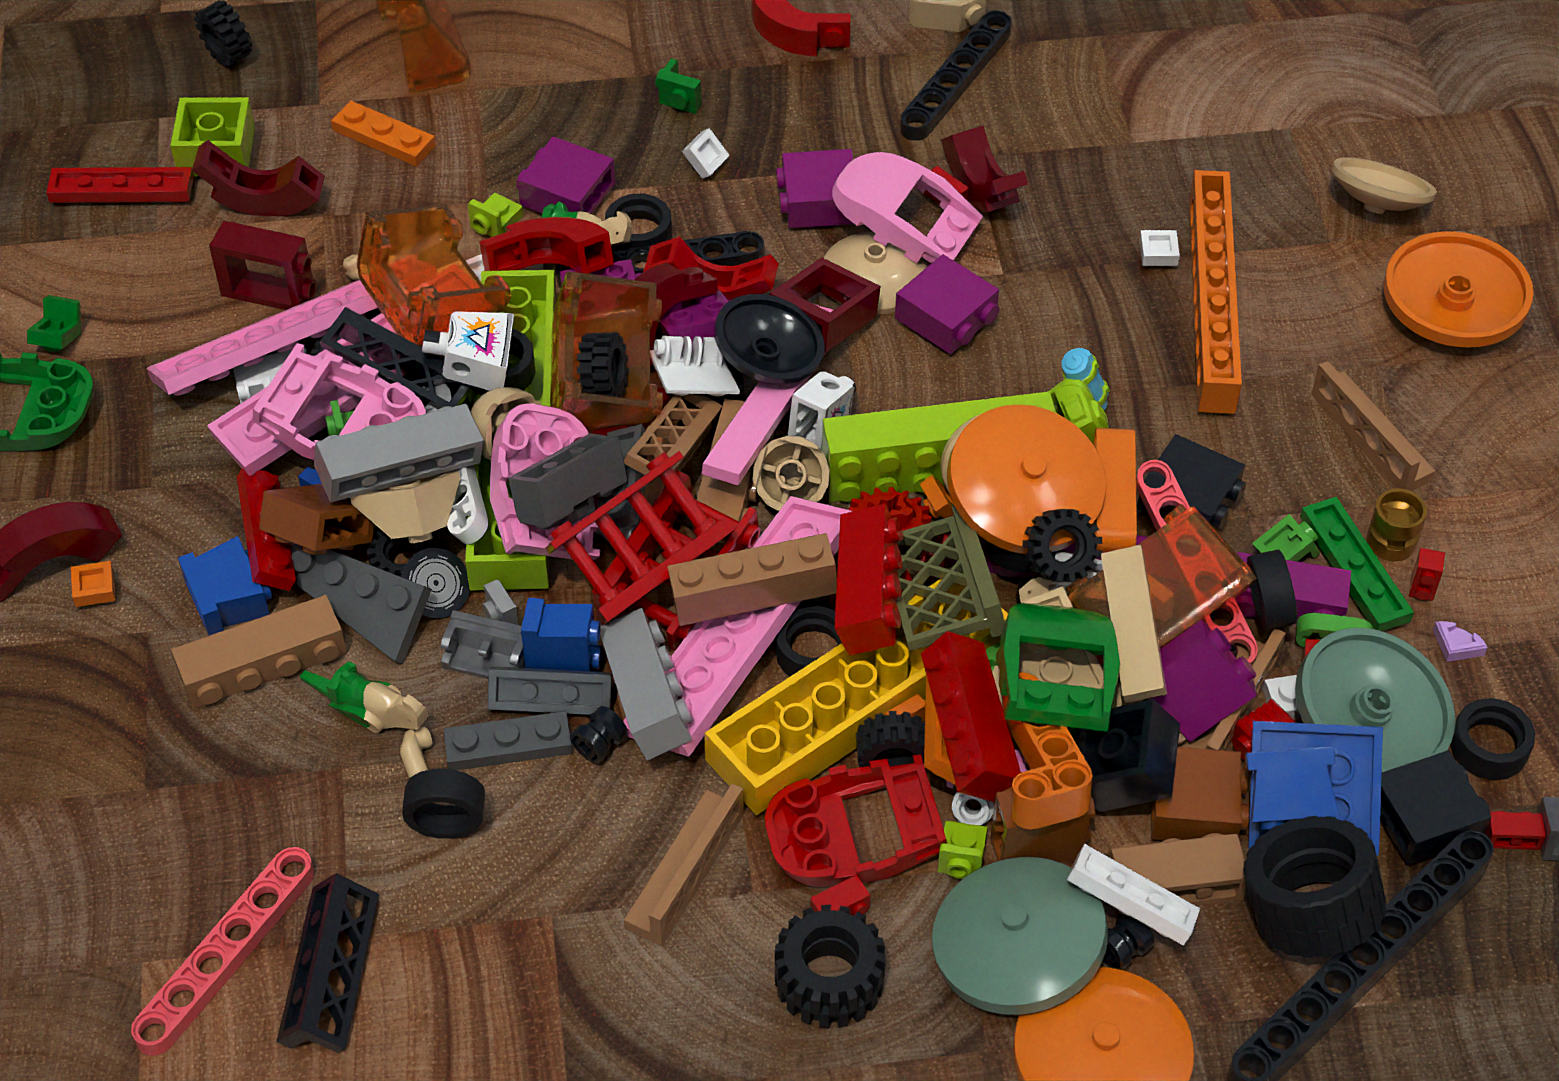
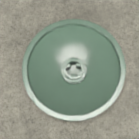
M1369 628L1339 630L1322 638L1306 655L1299 667L1295 683V694L1303 723L1383 727L1382 772L1442 753L1449 748L1455 729V710L1451 694L1442 676L1421 652L1404 640L1386 632Z
M1017 857L988 864L961 880L946 896L936 914L933 924L932 945L939 970L946 983L959 997L985 1011L1006 1015H1021L1052 1008L1078 993L1096 974L1103 961L1108 944V924L1101 899L1093 894L1082 891L1077 885L1069 882L1067 878L1072 868L1054 860L1037 857Z

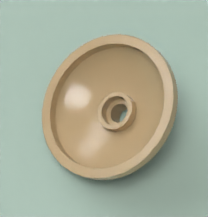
M1347 157L1336 159L1332 166V172L1336 180L1347 193L1365 203L1364 208L1374 213L1383 214L1385 210L1406 211L1422 207L1431 203L1436 195V189L1424 179L1387 164Z
M872 231L848 236L834 244L827 251L824 259L881 286L877 315L895 312L896 293L927 268L926 260L922 257L918 263L904 257L906 251L889 242L885 247L875 241L873 237L876 233ZM833 299V300H834L836 303H838L839 305H842V304H843V303H841V302H839V301Z

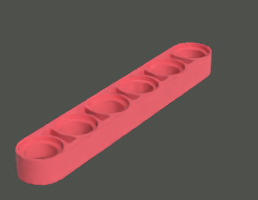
M1150 460L1143 463L1138 469L1136 479L1137 491L1200 620L1202 619L1211 630L1218 628L1228 639L1229 643L1245 645L1250 652V656L1246 660L1252 666L1257 657V643L1172 470L1166 463L1159 460ZM1152 471L1159 472L1165 478V484L1160 488H1150L1144 483V475ZM1166 505H1173L1179 508L1182 517L1176 522H1167L1160 516L1159 511ZM1182 539H1190L1198 545L1199 551L1193 556H1183L1178 552L1176 544ZM1206 573L1213 577L1216 585L1209 591H1201L1195 587L1193 578L1198 574ZM1216 608H1224L1231 613L1233 620L1227 626H1218L1212 622L1210 613Z
M289 847L278 853L132 1023L131 1033L137 1048L143 1054L157 1056L165 1053L173 1046L308 887L314 877V868L310 855L304 849ZM298 861L305 865L303 872L297 876L288 877L282 873L284 866L288 863ZM273 893L278 896L276 904L272 907L262 909L255 905L256 899L262 894ZM246 925L251 928L249 935L243 940L233 941L227 937L229 930L234 926ZM210 957H217L223 961L221 968L212 974H205L199 970L201 963ZM188 990L194 993L192 1002L187 1006L175 1007L170 1004L173 995L179 991ZM161 1024L165 1027L163 1036L158 1040L145 1041L141 1038L142 1032L149 1025Z

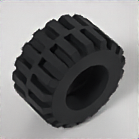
M821 905V911L815 912L811 907L803 910L802 919L796 915L788 921V929L782 928L779 933L778 943L775 945V986L778 987V997L781 1003L787 1001V1010L793 1016L800 1012L802 1022L810 1025L813 1020L819 1021V1028H829V1022H837L838 1028L848 1026L849 1018H853L858 1022L865 1018V1009L872 1011L877 1005V996L881 997L884 987L885 944L883 937L878 938V928L874 923L866 925V916L860 912L853 916L849 914L850 908L841 905L839 911L831 910V905ZM835 956L844 959L853 968L843 975L826 977L813 972L807 965L819 957Z

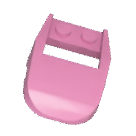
M875 152L855 158L841 172L832 189L835 205L845 217L856 226L865 224L876 233L873 237L875 241L885 247L889 242L906 251L904 257L915 263H918L921 257L933 263L942 254L954 260L983 217L945 178L911 160L891 153ZM913 188L922 193L925 190L929 191L941 201L939 206L944 209V212L927 236L895 215Z
M297 343L253 408V422L301 456L314 460L315 444L318 440L313 442L297 433V428L293 425L323 379L362 398L340 432V436L360 431L367 426H380L396 422L406 416L426 414V410L422 401L414 392L398 382L390 384L378 377L379 370L365 364L362 368L343 363V357L328 352L323 359L304 353L305 345Z
M522 404L513 408L507 414L495 433L491 457L490 501L507 554L518 551L572 559L563 546L551 554L545 549L553 541L549 534L557 529L559 524L549 529H537L535 525L520 523L517 519L513 499L508 496L506 482H509V477L589 434L585 426L574 415L565 410L537 404ZM593 498L595 510H597V498ZM595 522L576 535L593 560L600 556V549L593 548V533L599 530Z

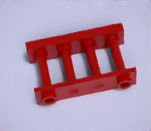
M680 451L670 458L666 452L662 453L646 465L650 471L576 525L573 526L568 520L549 534L553 541L545 547L548 553L551 554L563 546L600 598L597 601L601 607L594 611V616L601 622V626L668 579V565L694 560L736 529L727 516L717 523L713 517L708 518L674 472L672 467L684 458ZM658 477L695 526L693 532L697 538L686 546L681 540L676 541L640 491ZM625 500L630 503L664 550L661 554L665 561L654 569L649 562L644 564L608 514V512ZM594 522L632 573L629 577L633 584L622 592L617 586L614 588L611 586L576 537V535Z
M676 470L675 473L694 498L690 476ZM665 486L659 498H656L651 506L676 541L681 540L686 546L694 539L673 529L675 520L680 514L684 515L685 513ZM695 499L708 518L713 517L716 523L727 516ZM749 507L740 522L727 516L736 529L730 533V537L720 552L709 548L696 557V559L745 550L746 547L752 548L761 530L758 524L757 510ZM641 520L628 538V542L644 564L649 562L654 569L660 564L652 560V554L659 543ZM617 554L603 575L613 588L617 586L622 592L633 583L629 577L632 573ZM670 578L662 582L671 587ZM593 589L591 593L597 610L601 607L597 601L600 597ZM641 597L629 606L633 610L643 608L647 617L652 620L656 619L658 623L668 627L666 635L669 648L673 651H676L696 624L679 626L677 614L645 597Z

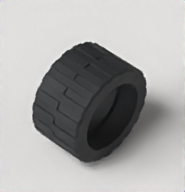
M1306 816V818L1292 819L1269 829V832L1266 834H1262L1246 854L1247 858L1244 861L1243 871L1256 926H1258L1262 938L1266 939L1273 948L1280 949L1285 954L1302 956L1303 958L1331 957L1338 953H1346L1353 950L1359 944L1362 945L1380 928L1381 921L1386 915L1385 904L1387 902L1377 854L1372 839L1368 838L1367 833L1362 828L1354 826V823L1329 816ZM1312 882H1337L1332 886L1317 891H1293L1302 885Z

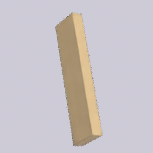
M1141 545L1101 553L1110 617L1118 644L1120 658L1119 675L1123 698L1128 703L1166 695V683L1143 548Z

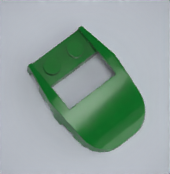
M22 352L20 358H3L0 353V382L31 385L13 434H10L8 430H0V451L46 449L60 444L71 436L83 421L93 396V382L89 371L84 366L70 360L56 358L52 362L39 360L37 353Z
M1020 603L1012 606L1005 621L1000 637L1001 641L996 653V666H999L1000 672L998 682L1000 694L1008 697L1004 711L1005 719L1108 732L1120 669L1118 644L1112 621L1103 614L1078 608L1034 603ZM1035 643L1043 644L1057 651L1076 648L1084 649L1094 655H1103L1102 689L1018 679L1020 645Z

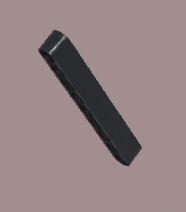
M1467 830L1458 834L1385 905L1387 910L1385 918L1381 921L1380 928L1370 936L1369 940L1346 953L1335 954L1236 1050L1232 1057L1226 1081H1279L1481 881L1493 855L1491 840L1485 834L1475 830ZM1438 881L1445 882V883L1448 884L1449 886L1443 885V884L1439 883ZM1411 907H1416L1422 910L1423 912L1416 911ZM1383 933L1391 934L1395 936L1396 939L1389 938ZM1356 960H1363L1367 962L1369 966L1361 965ZM1328 987H1336L1342 993H1335L1329 990ZM1299 1014L1309 1015L1315 1021L1305 1020ZM1270 1042H1279L1287 1049H1277ZM1241 1070H1250L1258 1077H1247L1242 1074Z

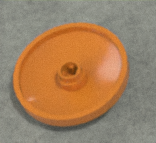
M1434 232L1409 240L1399 247L1391 257L1384 278L1383 288L1387 304L1399 321L1416 334L1448 346L1482 347L1507 339L1524 324L1533 301V285L1530 275L1523 264L1511 252L1491 240L1463 232Z
M1006 405L991 409L977 416L959 435L948 460V488L951 499L960 516L972 530L976 531L979 536L988 542L1016 553H1028V547H1022L1023 540H1028L1029 535L1025 534L1027 527H1033L1034 523L1032 520L1036 516H1043L1042 513L1048 510L1075 509L1080 511L1079 514L1088 515L1091 518L1089 523L1093 524L1101 511L1105 499V471L1100 456L1092 442L1071 421L1055 412L1036 406ZM1058 530L1050 539L1049 550L1050 552L1059 551L1075 543V540L1068 531Z
M1099 967L1092 979L1073 997L1052 1008L1019 1016L1015 1029L1013 1058L1019 1081H1190L1194 1064V1044L1185 1017L1164 991L1150 981L1131 972Z

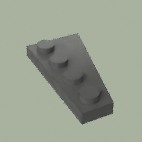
M295 543L291 551L296 577L295 584L314 599L327 595L337 617L392 660L403 664L432 589L330 549H327V553L322 555L306 553L302 550L303 546Z

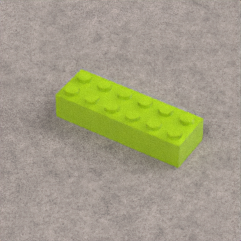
M1050 391L822 418V452L825 454L830 469L829 485L826 489L829 503L839 501L850 502L852 498L860 499V492L862 491L872 495L876 487L882 492H888L889 487H894L895 492L900 493L905 490L909 491V493L924 492L920 483L931 475L945 485L941 474L942 453L952 434L962 424L986 411L1006 405H1031L1056 413Z

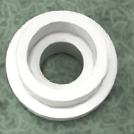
M957 791L953 798L952 811L960 823L982 826L991 819L994 811V802L958 793ZM970 799H975L980 802L981 807L977 810H971L966 806V802Z

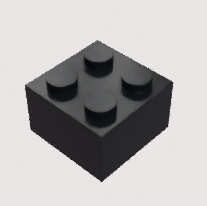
M1154 699L1111 709L1108 732L1080 728L1078 748L1092 771L1091 796L1094 807L1099 812L1172 797L1180 723Z

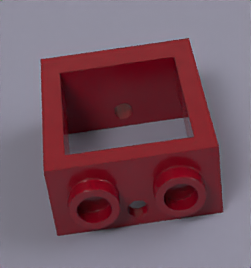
M225 220L222 222L209 244L221 296L282 310H288L314 298L317 282L312 276V257L308 254L304 237ZM246 260L283 267L286 278L249 271Z
M820 258L771 291L769 295L785 299L797 305L816 322L824 338V353H826L877 316L881 286L831 261ZM821 292L843 304L830 313L807 300Z

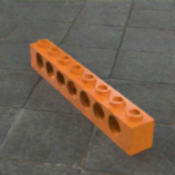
M1194 170L1189 197L1198 412L1236 414L1242 377L1230 172Z

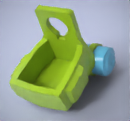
M1075 348L1068 351L1061 361L1064 380L1049 391L1056 413L1076 425L1093 444L1095 428H1109L1108 418L1104 410L1108 404L1107 397L1110 390L1107 382L1102 379L1099 373L1096 357L1087 349Z

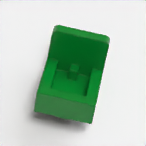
M671 58L664 69L661 68L656 76L655 86L659 90V103L696 114L702 106L701 80L679 74L678 60Z
M47 295L43 299V318L27 329V344L41 346L42 349L47 351L64 349L81 335L80 301Z

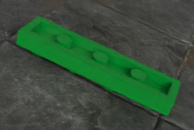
M1333 497L1302 507L1300 518L1317 534L1319 539L1316 540V543L1332 567L1351 570L1349 593L1368 622L1371 623L1373 629L1385 631L1411 622L1414 611L1338 498Z

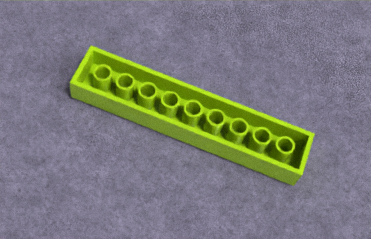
M554 270L481 271L480 289L496 303L499 313L514 314L512 328L525 334L533 345L536 373L532 383L524 391L532 394L534 399L540 401L543 406L554 408L557 293ZM509 354L507 370L515 367L521 359ZM480 394L476 396L474 403L481 397ZM481 455L480 463L473 466L488 517V527L478 541L466 544L465 563L469 589L484 590V585L497 579L505 590L549 589L550 556L518 551L512 554L505 552L490 501L491 460ZM506 482L508 496L513 499L510 484Z

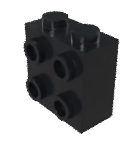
M1175 434L1158 460L1166 463L1172 470L1207 540L1215 527L1218 529L1223 527L1229 515L1230 508L1228 507L1230 503H1238L1247 484L1245 481H1242L1245 464ZM1152 471L1146 476L1144 483L1150 488H1160L1165 484V478L1159 472ZM1139 495L1137 509L1148 513ZM1166 505L1159 511L1160 516L1167 522H1176L1182 517L1179 508L1173 505Z
M1449 750L1382 772L1380 820L1407 865L1437 856L1463 831L1475 830L1485 834L1491 820L1489 806L1482 797H1478L1469 783L1467 771L1461 764H1457Z

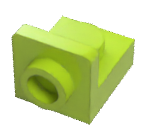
M495 192L484 203L474 199L468 203L470 228L489 237L506 233V229H504L505 224L517 223L524 216L522 205Z
M946 820L944 833L947 844L943 843L940 846L938 872L948 874L954 878L964 879L982 867L987 827Z

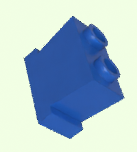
M238 536L197 557L194 556L193 552L177 557L185 584L208 636L224 631L223 627L269 615L266 601L272 599L269 586L252 582L248 550H244Z
M528 597L521 627L525 667L593 672L594 668L600 669L603 656V646L598 644L601 622L594 620L593 604H545L544 599Z
M1334 747L1245 753L1246 770H1255L1250 821L1260 822L1261 830L1271 829L1277 825L1284 824L1286 820L1306 818V816H1340L1327 765L1335 764Z

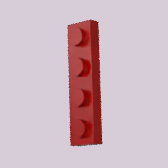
M192 167L52 168L46 193L49 203L190 202L194 175Z
M241 468L236 478L252 582L290 591L296 581L290 544L278 542L275 540V535L259 529L263 493L268 490L280 489L279 478L277 475L264 470H258L255 474L248 475Z

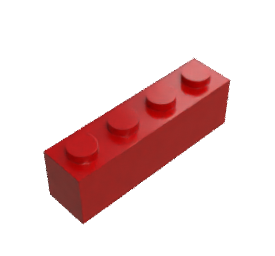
M885 503L840 514L834 629L849 656L896 645V628L901 626L897 598L902 596V590L897 575L898 569H902V557L898 548V541L903 540V530L897 517L892 518Z
M946 631L921 653L957 791L958 793L995 803L996 793L1003 792L1005 789L1012 787L1013 779L1021 773L1007 721L1004 717V711L984 642Z

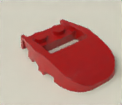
M921 754L912 755L914 762L912 764L889 766L887 759L869 761L870 766L847 769L845 764L829 768V775L814 781L804 778L787 785L776 793L766 809L765 826L773 856L779 867L789 877L801 884L812 887H833L855 875L859 877L862 883L888 879L938 855L941 844H947V840ZM886 787L903 849L895 851V856L877 863L869 861L860 864L842 800Z

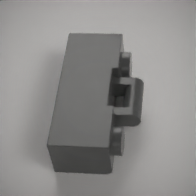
M590 433L509 477L508 480L517 519L520 523L535 525L537 529H549L558 524L561 526L568 520L573 525L595 511L593 498H603L611 495L613 489L627 482L619 437Z

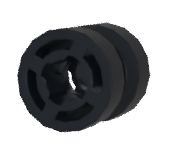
M605 706L598 707L590 715L589 723L579 725L570 734V739L575 749L586 760L594 764L600 763L608 755L611 745H619L628 736L627 727L622 719Z
M1125 914L1118 918L1115 926L1108 928V944L1103 962L1109 968L1122 970L1131 964L1134 955H1143L1152 949L1155 941L1148 925Z

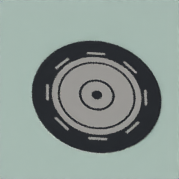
M427 548L417 552L408 560L402 572V578L432 589L422 613L426 617H448L452 614L453 610H460L469 596L470 589L466 566L457 555L446 549Z

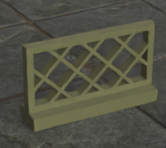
M951 505L954 516L904 530L903 540L898 541V547L903 545L911 546L904 556L901 555L902 569H898L897 575L901 590H904L902 596L897 598V607L910 651L931 645L946 631L963 636L989 628L992 638L1002 634L1005 620L977 532L967 525L954 505ZM951 532L943 544L931 541L934 536ZM922 550L934 553L927 563L916 560V557ZM945 557L958 560L950 570L939 567V564ZM907 568L919 572L912 581L900 578ZM930 575L942 579L935 589L923 585ZM953 583L966 586L959 596L946 592ZM914 594L926 597V600L919 608L907 604ZM938 601L950 605L943 615L931 612ZM961 609L977 614L975 617L962 621L954 619ZM922 620L935 624L931 630L915 635L913 633Z

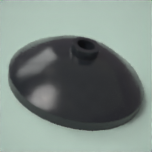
M748 294L734 298L721 308L714 325V338L721 354L738 371L758 381L773 384H788L801 381L817 370L824 355V338L816 322L797 305L776 296Z

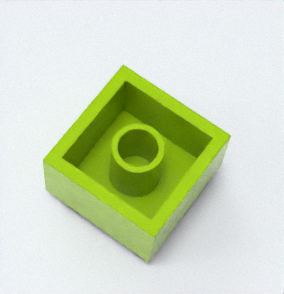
M249 97L180 98L170 145L175 167H193L198 147L206 140L212 142L240 164L249 167L255 133Z

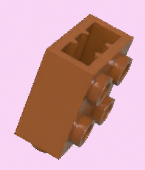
M314 484L264 491L259 529L275 535V540L278 542L296 543L303 546L302 550L306 553L322 555L327 553V549L353 550L355 545L371 543L374 523L351 504L350 498L330 503L323 485Z
M1178 747L1172 797L1151 801V839L1166 840L1178 838L1180 840L1202 838L1211 833H1220L1222 835L1238 834L1239 836L1240 830H1247L1249 806L1241 804V794L1247 793L1248 770L1241 769V752Z
M1012 787L1005 789L1003 792L996 793L990 839L997 861L1017 857L1045 858L1059 863L1076 859L1083 845L1091 839L1089 822L1090 818L1095 817L1092 796L1090 808L1085 815L1038 829H1025L1016 825L1011 817Z

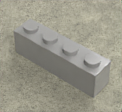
M467 404L455 407L445 406L435 412L419 416H406L396 422L380 426L371 425L360 431L341 436L331 435L321 441H317L315 444L314 466L331 503L480 463L484 440Z
M640 608L602 625L600 636L628 725L646 760L692 741L687 724L693 721V717L684 698L678 699V696L684 694V691L674 671L669 672L675 665L666 645L660 646L661 643L666 642V639L658 621L655 619L650 622L643 608Z

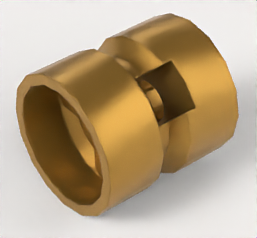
M1402 488L1387 490L1377 498L1366 537L1367 543L1376 556L1391 562L1403 561L1412 556L1416 550L1420 532L1426 519L1427 508L1425 502L1419 495Z

